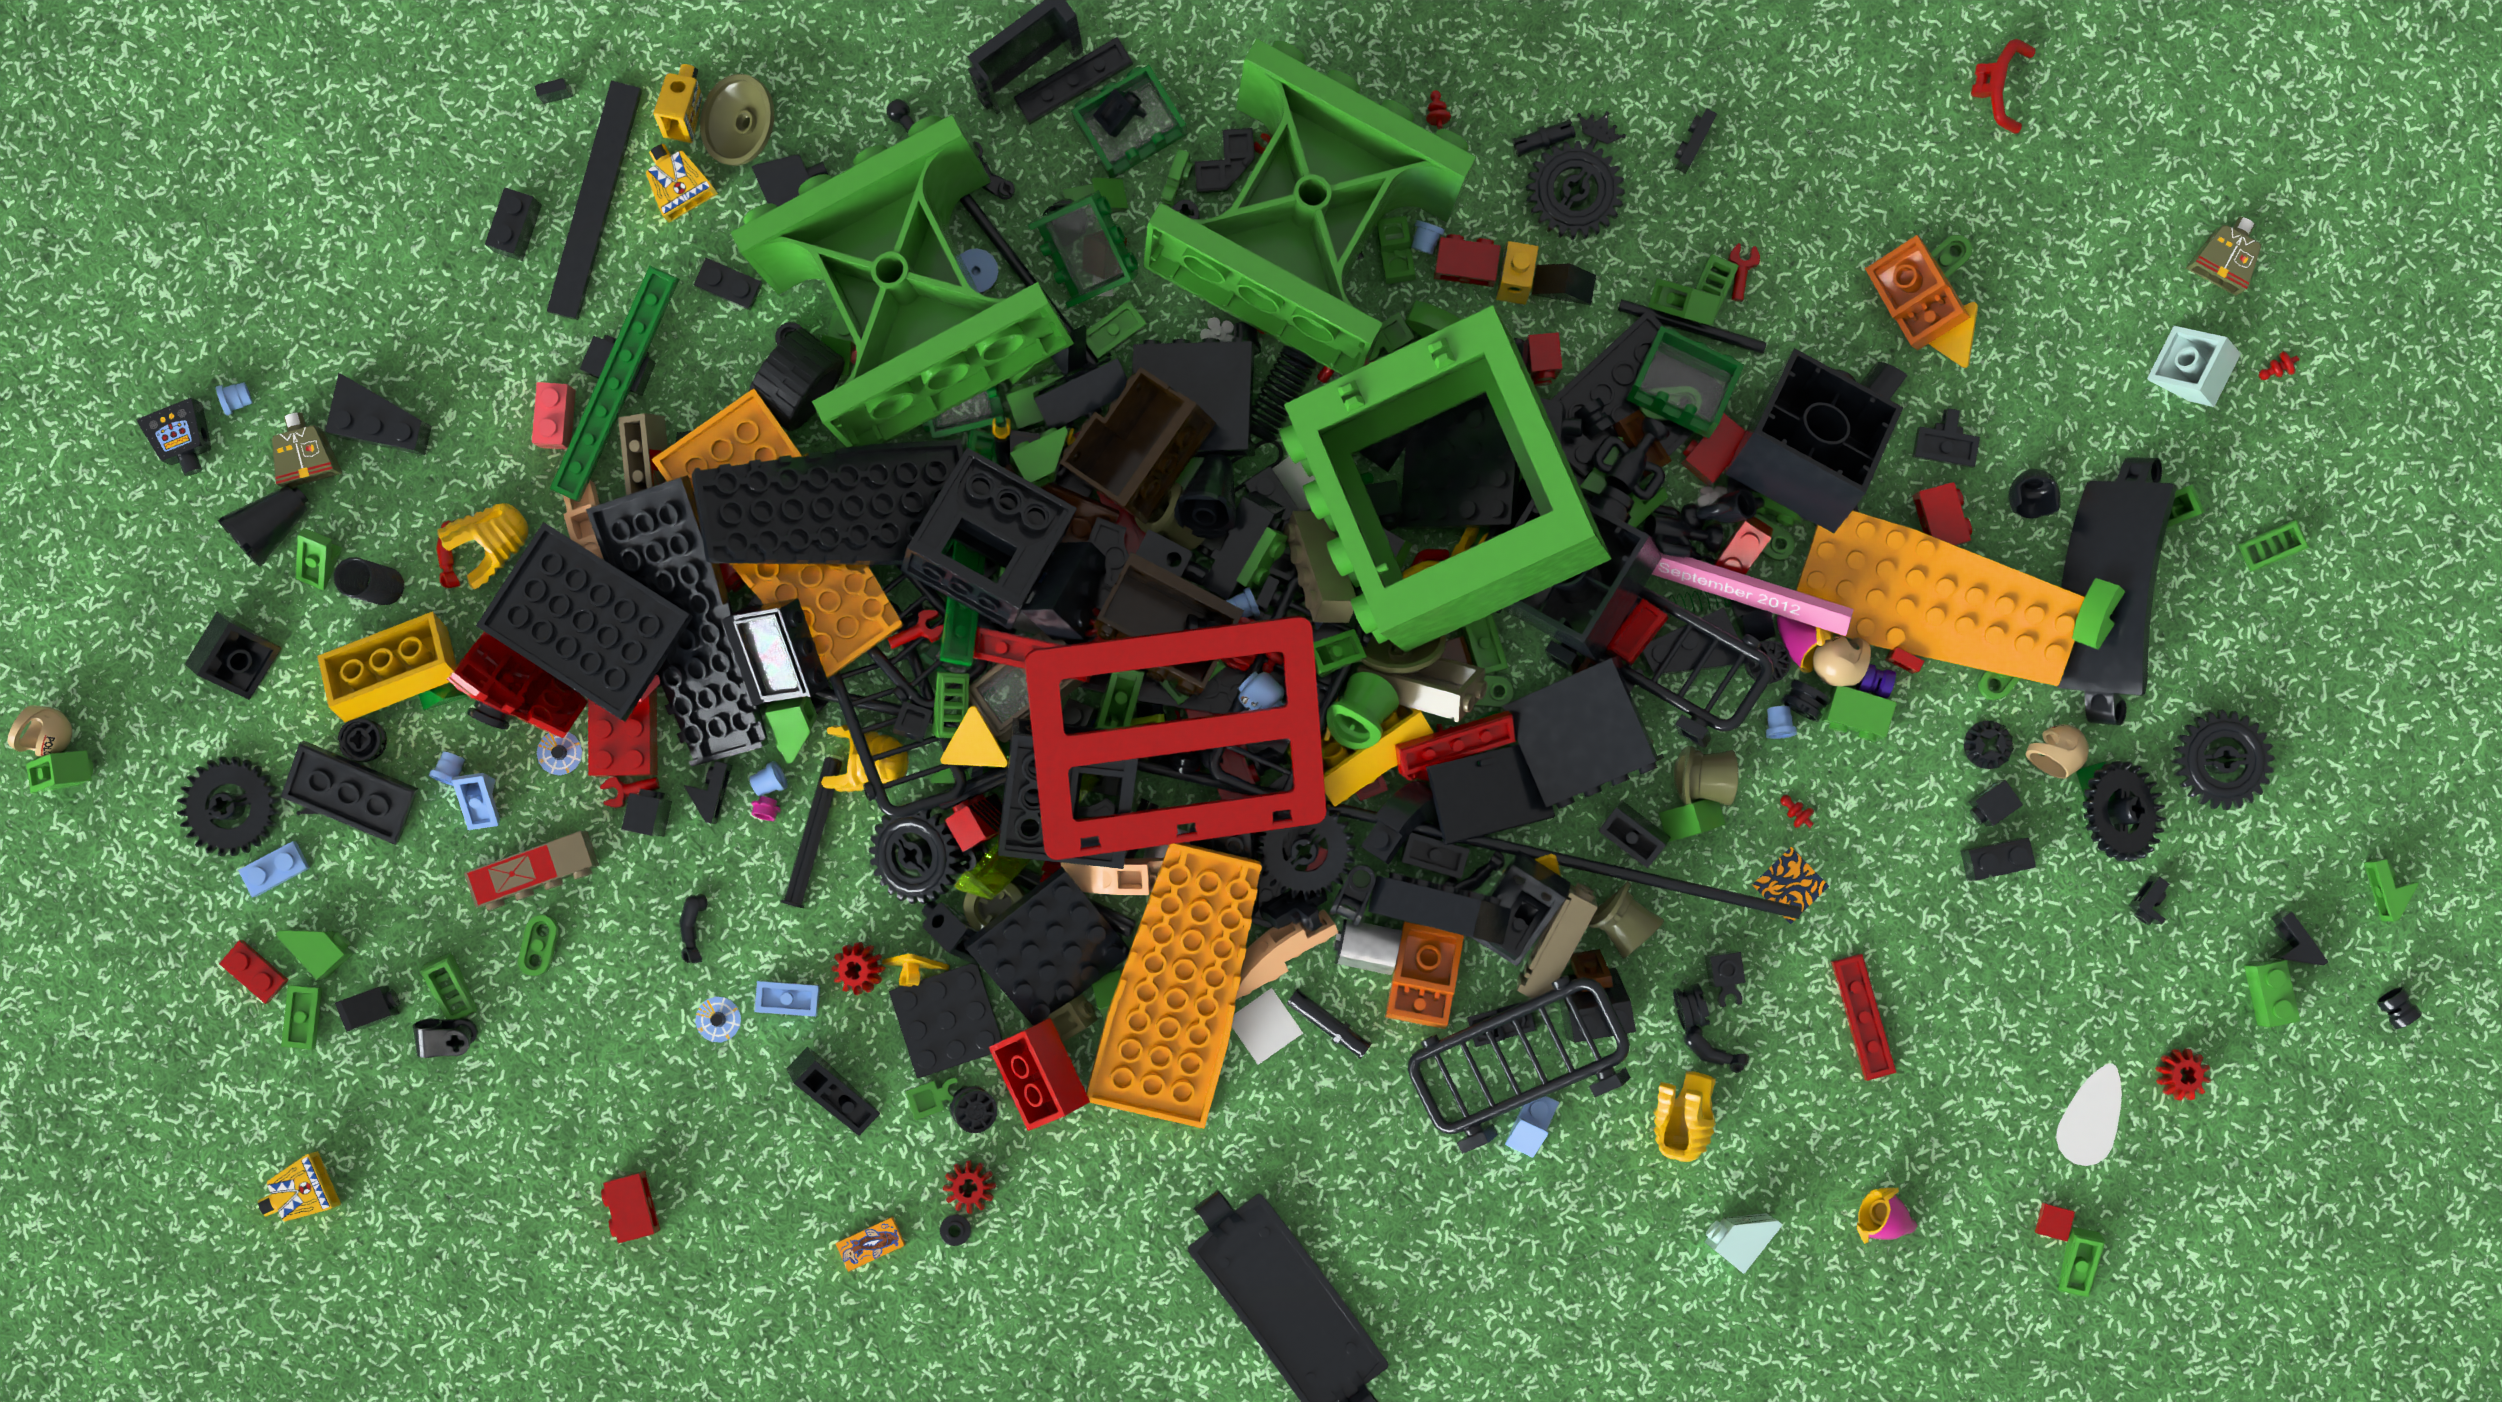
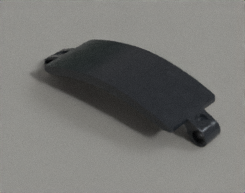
M2127 457L2121 466L2116 481L2087 482L2071 532L2061 587L2085 597L2095 578L2119 585L2125 591L2109 617L2115 624L2099 650L2075 641L2060 684L2057 686L2066 690L2085 691V713L2089 723L2122 725L2126 718L2127 707L2125 700L2120 694L2143 696L2146 692L2154 587L2162 545L2176 492L2174 484L2159 483L2162 477V463L2159 458Z
M1217 1189L1196 1205L1193 1210L1202 1218L1209 1231L1188 1246V1252L1262 1347L1300 1402H1378L1366 1384L1388 1368L1387 1360L1267 1199L1261 1193H1258L1235 1210Z

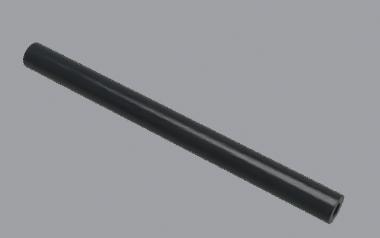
M1621 299L1618 311L1641 317L1649 310L1661 324L1761 354L1764 353L1767 342L1678 317Z

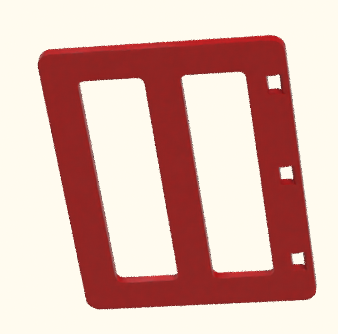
M1293 616L1031 650L1026 655L1025 672L1043 844L1049 858L1061 860L1320 823L1325 818L1326 799L1313 630L1311 623L1305 617ZM1278 651L1283 653L1287 702L1283 706L1066 734L1064 732L1059 687L1063 679ZM1278 739L1290 740L1294 785L1289 791L1078 820L1072 816L1068 771L1072 767ZM1290 811L1291 819L1273 821V812ZM1195 824L1196 832L1177 834V825ZM1098 836L1100 845L1081 848L1080 838Z

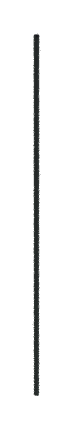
M777 677L774 688L795 685L797 682ZM824 688L811 696L839 703L834 689ZM848 693L851 701L865 697ZM876 699L854 707L898 716L902 705ZM945 722L947 727H956V722ZM1138 758V771L1244 794L1218 782L1211 774L1198 771L1183 774L1176 771L1171 765ZM1257 785L1270 792L1275 793L1281 791L1278 789ZM1326 800V805L1330 804L1331 806L1329 814L1340 811V816L1373 824L1378 822L1375 818V815L1378 813L1376 811L1341 803L1334 807L1330 801ZM1423 822L1412 831L1413 833L1443 839L1440 826ZM1481 836L1458 842L1511 855H1516L1520 850L1534 860L1548 854H1554L1557 857L1558 865L1795 919H1799L1801 915V907L1492 837Z

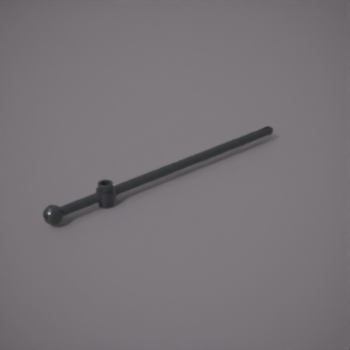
M896 99L887 106L888 118L892 122L900 123L908 133L911 126L915 124L909 116L910 107L908 103L904 100ZM968 194L962 197L960 202L1024 285L1029 287L1037 283L1036 279L972 196ZM1046 294L1051 304L1055 308L1056 312L1060 316L1061 320L1063 321L1066 329L1069 332L1074 330L1070 323L1067 321V319L1063 316L1060 310L1050 299V297ZM1086 345V363L1091 362L1093 365L1099 362Z

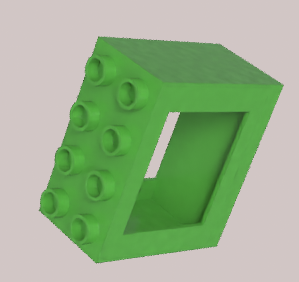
M1493 305L1284 404L1292 424L1279 430L1281 439L1292 461L1295 464L1301 462L1309 477L1314 475L1316 479L1303 485L1306 499L1318 520L1324 518L1332 532L1338 531L1339 537L1327 542L1328 551L1342 577L1348 575L1356 588L1361 586L1363 594L1352 598L1351 605L1363 631L1366 634L1372 632L1379 644L1390 640L1404 652H1408L1611 560V556L1515 340ZM1486 392L1540 517L1403 579L1400 566L1352 455Z

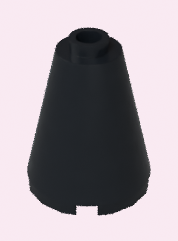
M1209 454L1204 458L1175 504L1174 517L1181 528H1184L1185 525L1193 530L1192 535L1207 539L1221 538L1226 535L1229 529L1232 530L1235 525L1236 504L1233 463L1222 454Z
M285 486L222 516L217 521L228 534L230 533L231 537L256 565L261 567L307 511L308 508L305 506V503L308 499L297 487L291 490L288 486Z

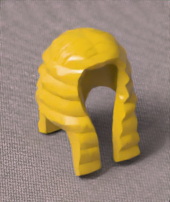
M507 503L495 504L492 508H485L483 512H476L474 516L466 515L463 519L458 518L454 522H449L444 528L437 529V535L441 539L442 546L448 551L472 539L484 547V559L477 568L467 575L468 583L473 589L487 583L489 576H494L498 569L504 568L505 561L511 559V554L518 553L520 547L525 545V540L529 533L528 524L518 509Z
M835 725L828 727V734L840 738H849L850 751L847 773L823 777L821 781L823 787L835 788L839 792L863 791V783L868 782L848 726ZM877 732L864 734L872 756L904 746L896 738L885 734L879 735ZM907 751L875 761L882 783L906 776L909 768Z
M1686 1071L1684 1085L1677 1099H1675V1085L1664 1082L1660 1083L1658 1106L1654 1109V1123L1656 1126L1653 1130L1657 1135L1655 1141L1659 1145V1150L1667 1158L1691 1162L1707 1151L1706 1146L1711 1143V1136L1714 1134L1713 1128L1716 1125L1711 1100L1716 1082L1715 1078L1694 1071Z

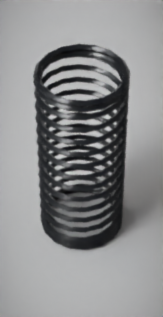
M1286 345L1281 349V357L1276 359L1278 363L1273 364L1275 369H1271V375H1267L1268 381H1264L1265 387L1260 388L1262 393H1257L1259 399H1254L1255 405H1252V414L1258 415L1278 428H1283V425L1257 412L1253 407L1261 409L1281 422H1287L1284 417L1262 407L1257 401L1288 417L1287 411L1279 406L1285 408L1284 404L1286 402L1294 400L1289 396L1299 397L1294 391L1300 393L1303 391L1297 385L1306 386L1299 378L1306 381L1309 380V377L1302 372L1311 375L1312 371L1310 369H1315L1317 366V362L1298 349ZM1280 360L1286 361L1287 363H1289L1291 366L1295 367L1296 369H1294V368H1292V367H1290V366H1287V365L1283 364L1282 362H1280ZM1277 366L1283 367L1284 369H1286L1288 372L1292 373L1293 375H1291V374H1289V373H1287V372L1281 371L1280 369L1277 368ZM1273 371L1280 373L1288 380L1276 376ZM1270 377L1275 378L1287 387H1284L1278 383L1273 382L1270 379ZM1266 383L1272 384L1287 395L1270 388ZM1264 390L1272 392L1274 395L1278 396L1282 400L1274 396L1268 395ZM1261 396L1269 398L1271 401L1278 404L1279 406L1272 404L1268 401H1265L1263 398H1261ZM1252 416V421L1256 423L1252 422L1251 433L1267 442L1275 443L1277 437L1273 433L1280 434L1279 430Z
M349 557L341 561L334 572V584L337 590L351 598L378 605H390L397 602L404 591V580L396 569L358 557Z

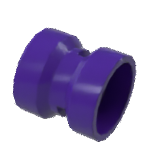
M1869 663L1865 676L1856 684V690L1865 693L1871 692L1876 696L1888 699L1894 687L1896 672L1889 669L1882 671Z

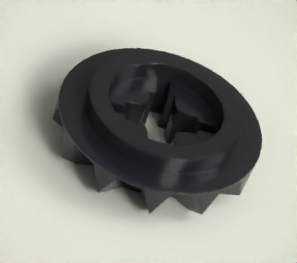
M1995 721L1978 722L1966 733L1964 739L1965 754L1979 768H1999L2009 761V757L2014 750L2013 736L2008 732L2006 726ZM1980 737L1987 740L1996 737L1993 745L1997 751L1988 750L1981 754L1984 751L1985 743Z

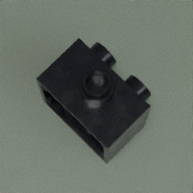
M1794 348L1765 390L1725 474L1743 483L1748 489L1759 492L1796 512L1801 518L1814 522L1835 533L1866 494L1903 407L1856 382L1854 377L1848 372L1832 369Z
M1606 485L1601 491L1600 496L1594 495L1590 503H1587L1611 556V560L1515 602L1502 610L1598 662L1662 558L1650 535L1628 524L1631 519L1628 512H1631L1635 503L1634 500L1622 491ZM1533 498L1514 528L1540 517Z

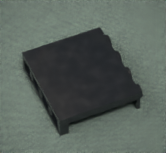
M1066 0L1042 1L967 56L971 66L967 70L972 76L971 80L975 85L976 96L986 110L992 108L996 114H999L1000 109L995 93L1061 44H1064L1073 58L1083 52L1077 15Z
M1235 337L1232 338V342H1220L1216 338H1204L1202 342L1191 343L1187 339H1174L1172 343H1161L1159 340H1144L1143 344H1133L1132 374L1142 367L1168 384L1174 391L1180 392L1197 403L1216 422V425L1193 457H1206L1209 454L1215 453L1226 457L1255 456V444L1251 440L1254 354H1259V349L1250 339Z
M1620 656L1610 658L1503 705L1504 710H1508L1513 716L1515 736L1546 808L1554 804L1557 805L1558 809L1575 802L1573 796L1582 792L1585 798L1602 791L1601 784L1611 781L1612 786L1629 780L1628 773L1637 769L1640 775L1658 768L1655 762L1664 758L1663 754L1657 756L1620 671L1621 668L1625 667Z

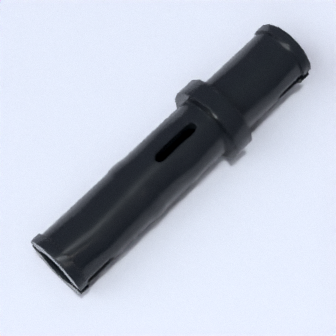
M1298 988L1286 1003V1005L1292 1007L1311 1023L1331 1036L1333 1043L1337 1045L1339 1042L1359 1059L1363 1057L1372 1044L1350 1029L1351 1025L1349 1023H1342L1323 1007L1303 994Z

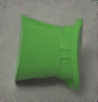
M1358 672L1351 675L1348 679L1343 699L1341 698L1340 701L1333 702L1327 710V725L1333 738L1342 746L1350 749H1365L1375 745L1383 734V729L1380 726L1381 723L1398 708L1399 698L1397 692L1387 680L1377 674Z

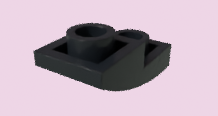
M1525 1001L1467 1017L1469 1026ZM1533 1012L1518 1018L1524 1033L1537 1030ZM1512 1021L1491 1030L1497 1042L1518 1035ZM1486 1033L1473 1038L1475 1047L1490 1044Z

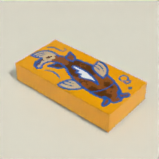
M893 1216L835 1243L848 1272L906 1245Z

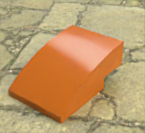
M1918 235L1865 268L1892 318L1897 321L1909 344L1917 351L1970 318L1945 274Z
M1409 922L1403 923L1385 1018L1446 1029L1455 992L1464 935Z

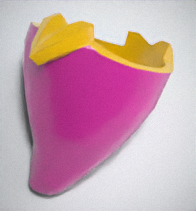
M1778 615L1776 618L1777 627L1791 659L1799 666L1801 672L1809 673L1813 671V655L1818 645L1823 646L1825 640L1831 639L1834 632Z
M1899 1188L1874 1189L1863 1199L1858 1212L1857 1230L1864 1244L1869 1242V1238L1893 1240L1916 1230L1917 1223L1910 1217L1905 1204L1895 1195L1899 1192Z

